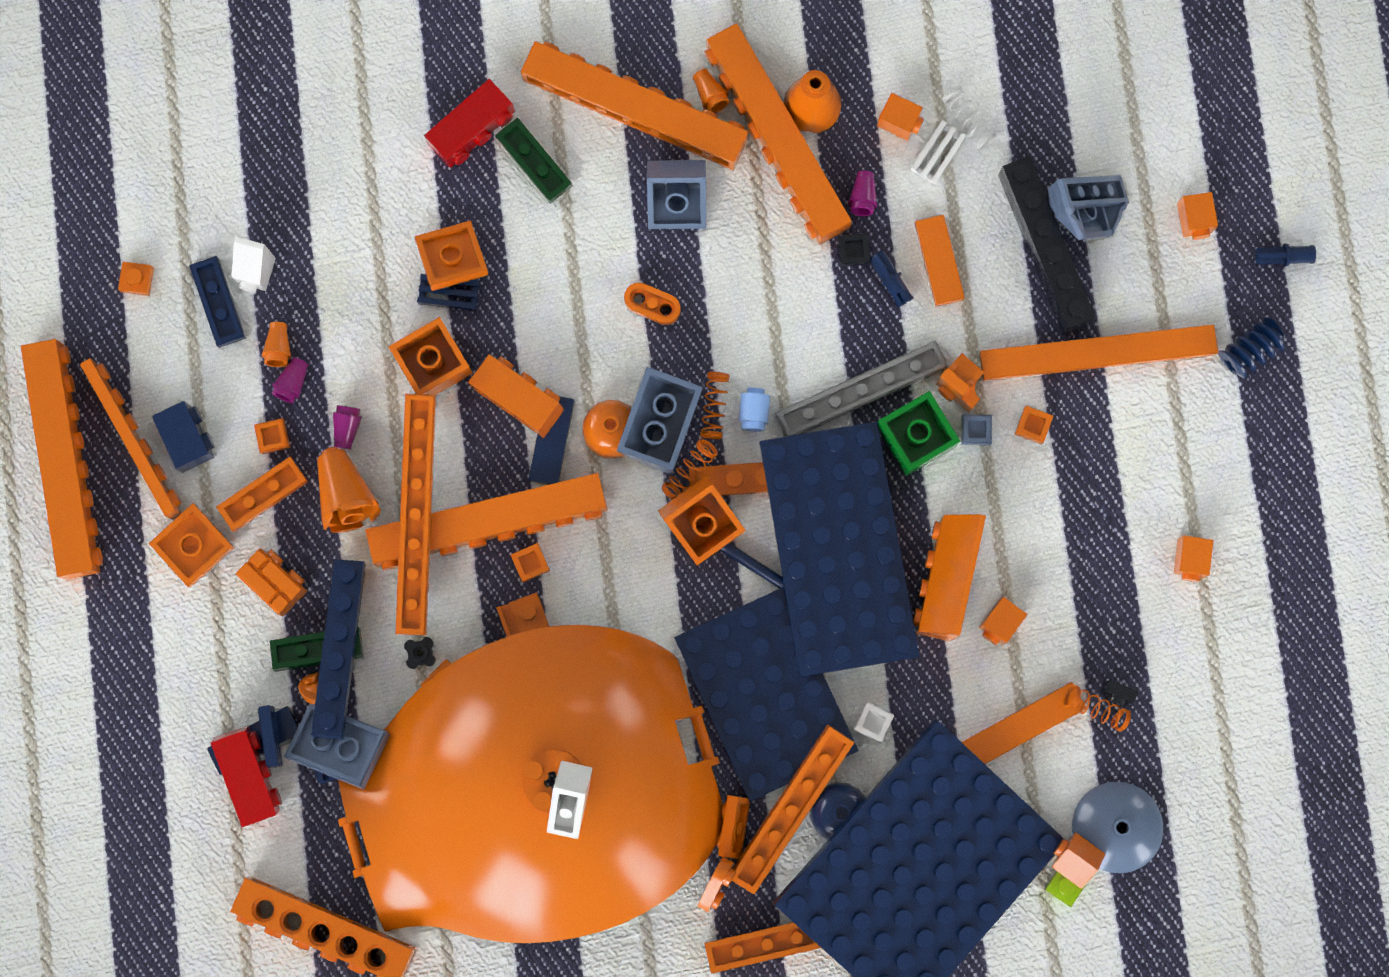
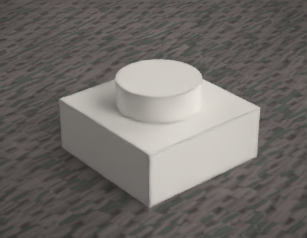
M866 702L854 730L882 743L894 715Z

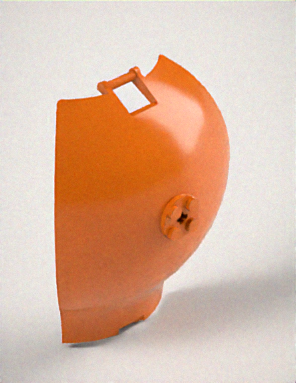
M562 625L533 629L489 643L461 657L427 681L404 704L384 729L390 736L365 789L363 790L338 780L346 817L338 819L339 827L343 826L355 868L352 871L354 878L363 876L384 931L405 927L429 926L449 929L475 938L497 942H553L586 936L623 924L644 914L678 891L695 875L717 845V839L720 832H722L724 820L722 817L723 803L711 767L720 764L718 756L715 757L702 717L704 713L703 707L693 708L678 658L657 643L623 630L591 625ZM687 718L691 719L703 761L688 765L675 721ZM561 761L593 767L578 839L547 833L553 786L548 787L547 780L550 779L552 772H555L557 776ZM355 822H359L371 863L369 866H366Z

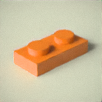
M727 795V801L722 808V817L724 819L722 832H720L717 839L718 856L739 859L742 855L750 807L748 798Z

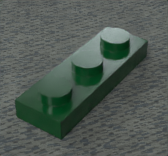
M516 118L495 135L499 143L550 204L573 187L572 182L519 118Z
M359 626L354 659L364 658L361 629ZM325 632L270 640L272 669L275 672L320 665Z

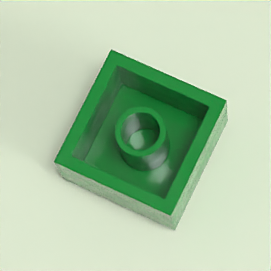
M930 391L877 422L879 433L905 476L910 475L956 448L961 442Z

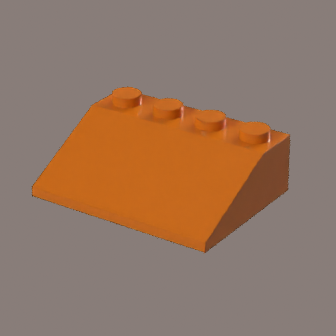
M943 515L940 522H934L931 538L936 539L934 551L928 550L925 567L930 569L928 579H922L918 596L923 597L921 609L916 608L914 612L913 624L917 626L915 634L949 642L960 636L986 515Z

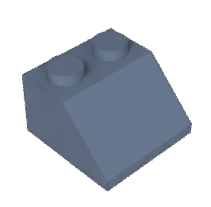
M706 160L647 161L648 229H706Z

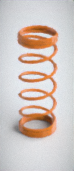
M715 371L707 373V378L710 381L706 383V386L714 391L706 393L704 397L714 403L706 404L703 406V409L714 415H707L702 418L704 423L713 426L700 430V436L703 438H723V433L703 430L724 428L723 426L704 421V418L725 417V415L709 411L705 407L726 405V403L712 400L706 396L714 393H728L708 385L711 382H728L730 375L727 373Z
M699 439L696 446L703 455L711 458L710 461H704L696 451L690 450L694 458L703 462L704 468L702 470H698L689 460L683 459L686 466L696 471V478H690L683 469L676 467V471L682 477L689 479L690 485L688 487H683L673 476H669L672 483L664 482L661 486L664 494L673 500L681 494L678 487L682 488L683 492L684 489L691 487V480H696L699 477L698 471H704L706 469L705 463L712 462L713 458L717 456V449L709 441ZM667 487L674 490L677 495L673 494Z
M1072 685L1066 691L1063 700L1065 707L1074 709L1079 703L1081 692H1086L1088 698L1081 706V714L1088 710L1090 698L1097 697L1099 702L1091 711V719L1098 715L1101 702L1106 701L1109 707L1103 712L1101 723L1103 724L1108 720L1111 707L1116 706L1119 711L1111 721V728L1121 732L1129 725L1131 720L1130 710L1126 708L1120 709L1117 704L1110 705L1107 699L1100 701L1098 695L1090 696L1087 690L1081 691V688L1077 685ZM1076 689V694L1068 705L1069 696ZM1088 701L1085 711L1082 712L1085 703ZM1097 705H1098V710H1097L1095 716L1092 717L1093 712H1094L1095 708H1096ZM1109 709L1108 715H1107L1106 719H1105L1104 722H1103V717H1104L1105 713L1107 712V710ZM1126 712L1125 721L1120 728H1118L1119 720L1121 716Z

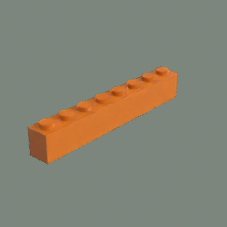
M736 23L706 39L707 50L704 53L712 67L716 65L721 74L718 77L723 88L726 91L731 90L735 97L732 100L735 109L740 116L743 114L746 116L749 122L747 128L754 140L759 139L763 146L761 153L767 164L773 163L778 173L775 174V177L783 190L787 188L792 198L789 200L796 214L802 213L806 220L804 227L811 239L816 238L820 245L850 229L852 220L738 24Z
M535 41L521 70L523 81L733 171L748 140V131L744 130L745 127L738 122L729 121L727 123L718 119L717 114L703 109L701 112L692 108V105L684 99L676 98L673 100L668 98L658 88L649 87L647 89L642 87L632 77L623 75L621 78L612 74V70L601 64H597L595 67L586 63V60L578 54L570 53V55L560 52L557 46L549 42L541 44Z
M56 339L21 345L57 577L67 580L101 573L99 565L103 564L101 549L96 547L95 536L98 535V526L95 518H92L90 507L94 505L91 490L87 489L85 479L89 477V470L86 461L82 460L81 449H84V439L82 433L78 432L76 421L80 420L78 406L76 403H73L72 392H75V383L72 375L68 373L67 364L71 362L67 346H64V344Z
M598 473L432 513L430 554L440 552V556L451 555L458 552V547L469 545V549L486 546V540L498 538L499 542L516 538L515 533L527 531L528 535L545 531L544 526L556 524V528L574 524L573 519L585 517L586 521L603 517L602 512L608 511L600 476ZM400 521L365 529L373 564L377 567L382 566V570L397 568Z

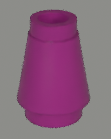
M870 171L857 172L848 201L850 212L856 216H870L873 214L874 209L877 208L874 173Z
M293 357L272 384L274 387L272 394L282 401L293 403L295 398L300 397L309 365L305 361Z
M337 405L336 412H333L334 447L352 449V443L362 419L359 408Z

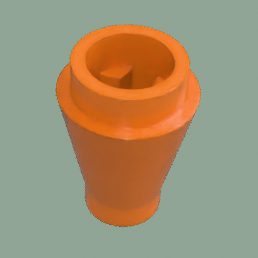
M707 69L699 70L693 75V80L704 109L718 113L728 106L730 102L728 99L729 93L710 75Z
M271 322L269 325V332L261 355L264 358V364L267 366L285 367L288 365V360L291 359L286 323Z

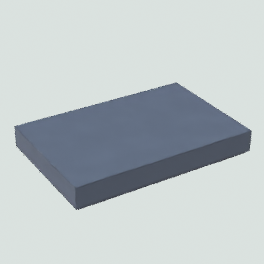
M309 704L284 757L364 790L390 734L385 730L346 716L343 740L314 738L311 736L315 705Z

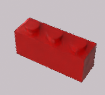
M489 78L424 135L426 142L449 168L455 164L460 165L467 160L470 155L469 152L474 147L484 145L491 138V133L500 126L502 128L512 120V114L515 113L513 103Z
M248 725L214 737L210 743L241 827L276 816L280 810L279 805H282V800L278 789H272L268 777L272 776L271 769L266 766L265 760H262L258 749L261 748V743L256 731L251 732Z

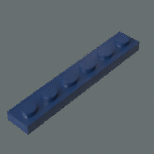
M334 559L311 736L314 738L344 739L366 569L364 561Z

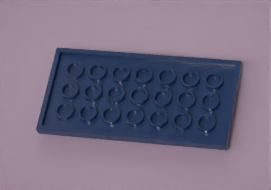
M877 422L759 441L799 676L806 677L918 658L917 640Z

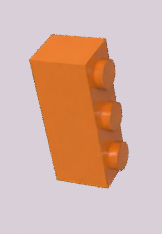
M489 354L468 383L476 392L544 438L564 411V408L559 403L561 398L548 388L544 392L535 386L538 382L525 372L521 376L512 370L514 365L502 356L496 359Z

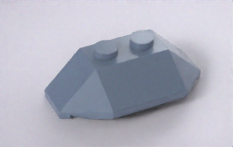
M1121 175L1062 178L1048 188L1049 204L1055 217L1078 240L1113 236L1121 220L1122 212L1129 204Z

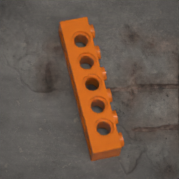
M254 877L244 878L230 910L231 913L238 915L236 920L245 925L253 926L254 923L265 927L264 932L276 938H281L282 935L293 939L291 944L304 950H309L310 947L321 951L320 957L331 962H337V959L349 963L348 969L363 975L365 971L377 975L376 977H404L416 950V947ZM265 900L270 901L274 907L273 914L270 917H265L260 910V906ZM292 912L299 914L302 923L298 929H293L288 924V917ZM319 924H323L329 929L330 934L326 941H321L316 936L315 932ZM347 936H351L357 941L358 946L354 953L347 952L343 947L344 939ZM378 948L385 953L386 958L383 965L373 963L371 959L373 949Z

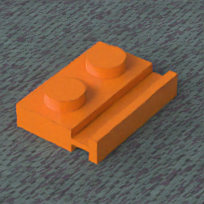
M537 592L506 605L496 607L507 637L533 629L550 627Z

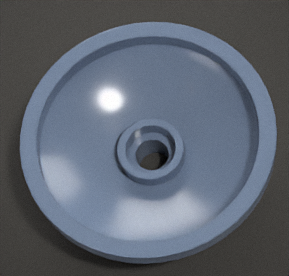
M1108 782L1094 787L1081 798L1073 814L1072 834L1078 833L1105 853L1099 869L1106 872L1128 873L1143 867L1155 856L1163 838V819L1157 804L1147 792L1129 783ZM1119 822H1124L1126 825V831L1122 834L1116 829Z

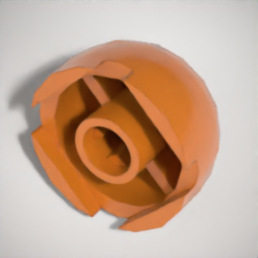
M605 400L597 403L588 411L583 421L582 433L586 445L594 454L604 459L625 457V455L616 450L630 415L631 406L619 400Z

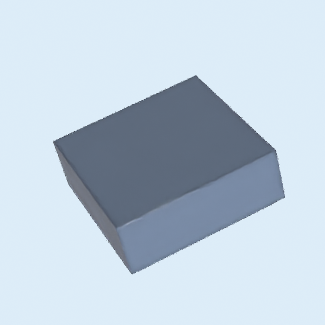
M962 414L961 445L991 446L992 415Z

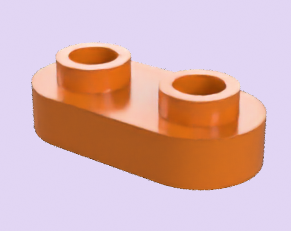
M634 283L625 291V305L631 312L662 325H670L678 320L681 308L679 301L673 295L644 283ZM642 295L645 298L644 302L641 304L635 303V296ZM668 306L672 311L669 315H663L660 312L661 308Z
M722 857L697 907L706 912H709L711 907L717 910L725 893L720 891L722 886L728 887L736 873L732 869L734 862Z

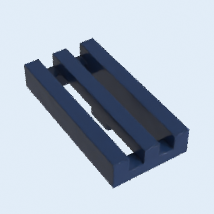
M426 274L420 275L419 297H417L419 305L476 311L479 280H470L452 285L473 288L472 291L449 288L431 291L430 286H427L429 282ZM426 293L467 297L471 298V303L426 298L425 295Z
M270 705L261 706L258 709L266 766L270 768L283 766L275 707Z

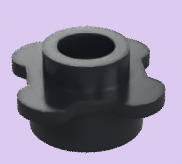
M424 637L421 641L410 639L405 642L404 649L408 653L406 664L409 668L416 669L422 665L430 667L435 664L436 657L433 656L432 650L434 642L431 638ZM419 650H422L423 652L421 656L417 655V652Z

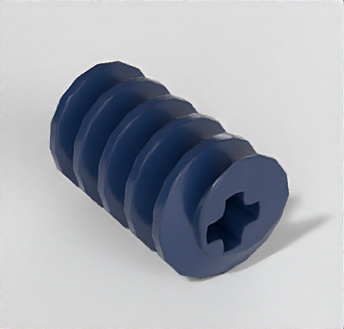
M1266 317L1263 320V324H1256L1253 330L1245 332L1244 337L1236 338L1235 344L1230 343L1226 346L1225 351H1218V355L1228 370L1245 379L1247 378L1246 367L1252 372L1257 370L1254 361L1265 365L1264 354L1273 359L1275 357L1274 347L1280 352L1285 350L1282 342L1284 341V333L1277 322L1272 318Z

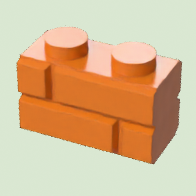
M260 548L235 575L278 615L283 617L307 593L308 590L302 586L305 580L293 569L288 573L281 566L284 560L272 549L266 552Z

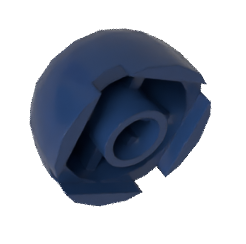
M836 782L826 785L810 809V817L814 829L821 837L828 840L866 798L860 789L849 783Z

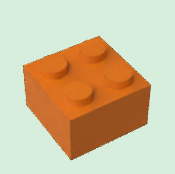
M440 317L388 346L416 394L437 395L473 374Z
M707 476L658 510L663 520L696 565L702 563L746 531Z

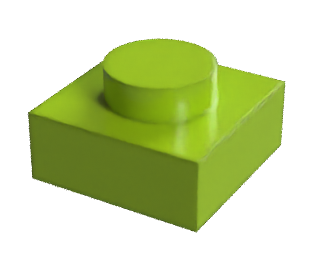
M1056 871L1044 890L1067 906L1072 907L1084 887L1082 889Z

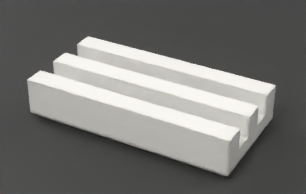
M942 120L911 167V171L936 185L967 135L963 132L959 133L955 127L948 126L947 122ZM943 131L947 133L925 169L919 168ZM954 137L957 141L935 175L932 176L929 172L951 138Z

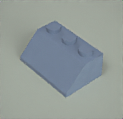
M646 367L616 451L642 465L671 474L703 387Z

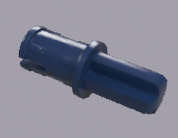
M1284 243L1282 247H1258L1255 251V261L1258 265L1283 264L1284 267H1288L1289 264H1313L1316 261L1315 245L1289 246L1287 243Z
M882 250L874 254L870 258V262L883 281L882 287L886 286L896 302V306L900 308L913 300L914 297L900 277L902 273L896 271L885 251Z

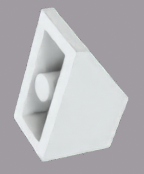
M236 237L234 241L232 278L239 284V288L253 293H256L257 289L266 291L276 258L265 244Z
M561 761L553 787L547 833L578 839L593 767Z

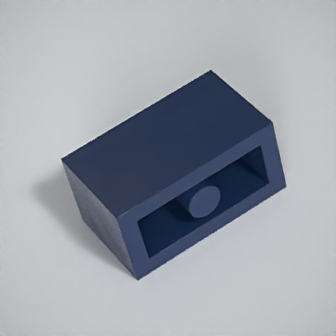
M182 401L152 416L177 470L184 473L215 458L211 450L215 448L214 442L208 432L203 433L199 423L203 422V419L196 406L191 407L187 402Z

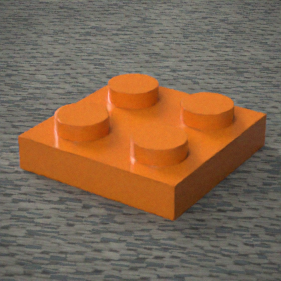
M471 221L414 236L431 291L488 275V270Z
M194 503L148 543L189 588L235 548Z

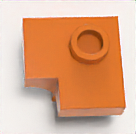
M961 353L939 377L936 383L939 387L938 392L950 402L952 400L956 401L970 413L980 400L976 395L975 385L984 374V371Z

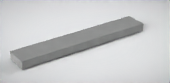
M933 341L777 411L775 415L786 437L803 434L947 369L948 365L937 342Z

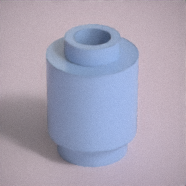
M747 388L746 393H741L739 422H741L742 430L765 431V425L768 424L770 395L765 394V389Z

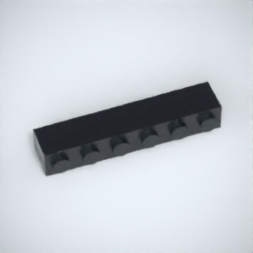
M1028 156L1002 166L998 177L1062 335L1089 326L1096 317L1031 157Z

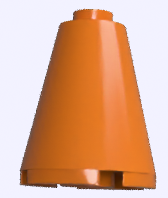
M812 70L804 74L788 88L784 97V105L799 131L821 133L829 129L837 121L841 111V98L825 73L819 70Z
M337 447L323 450L317 459L323 528L327 530L330 527L332 533H341L363 527L362 521L369 517L371 522L374 521L381 513L380 505L346 451Z

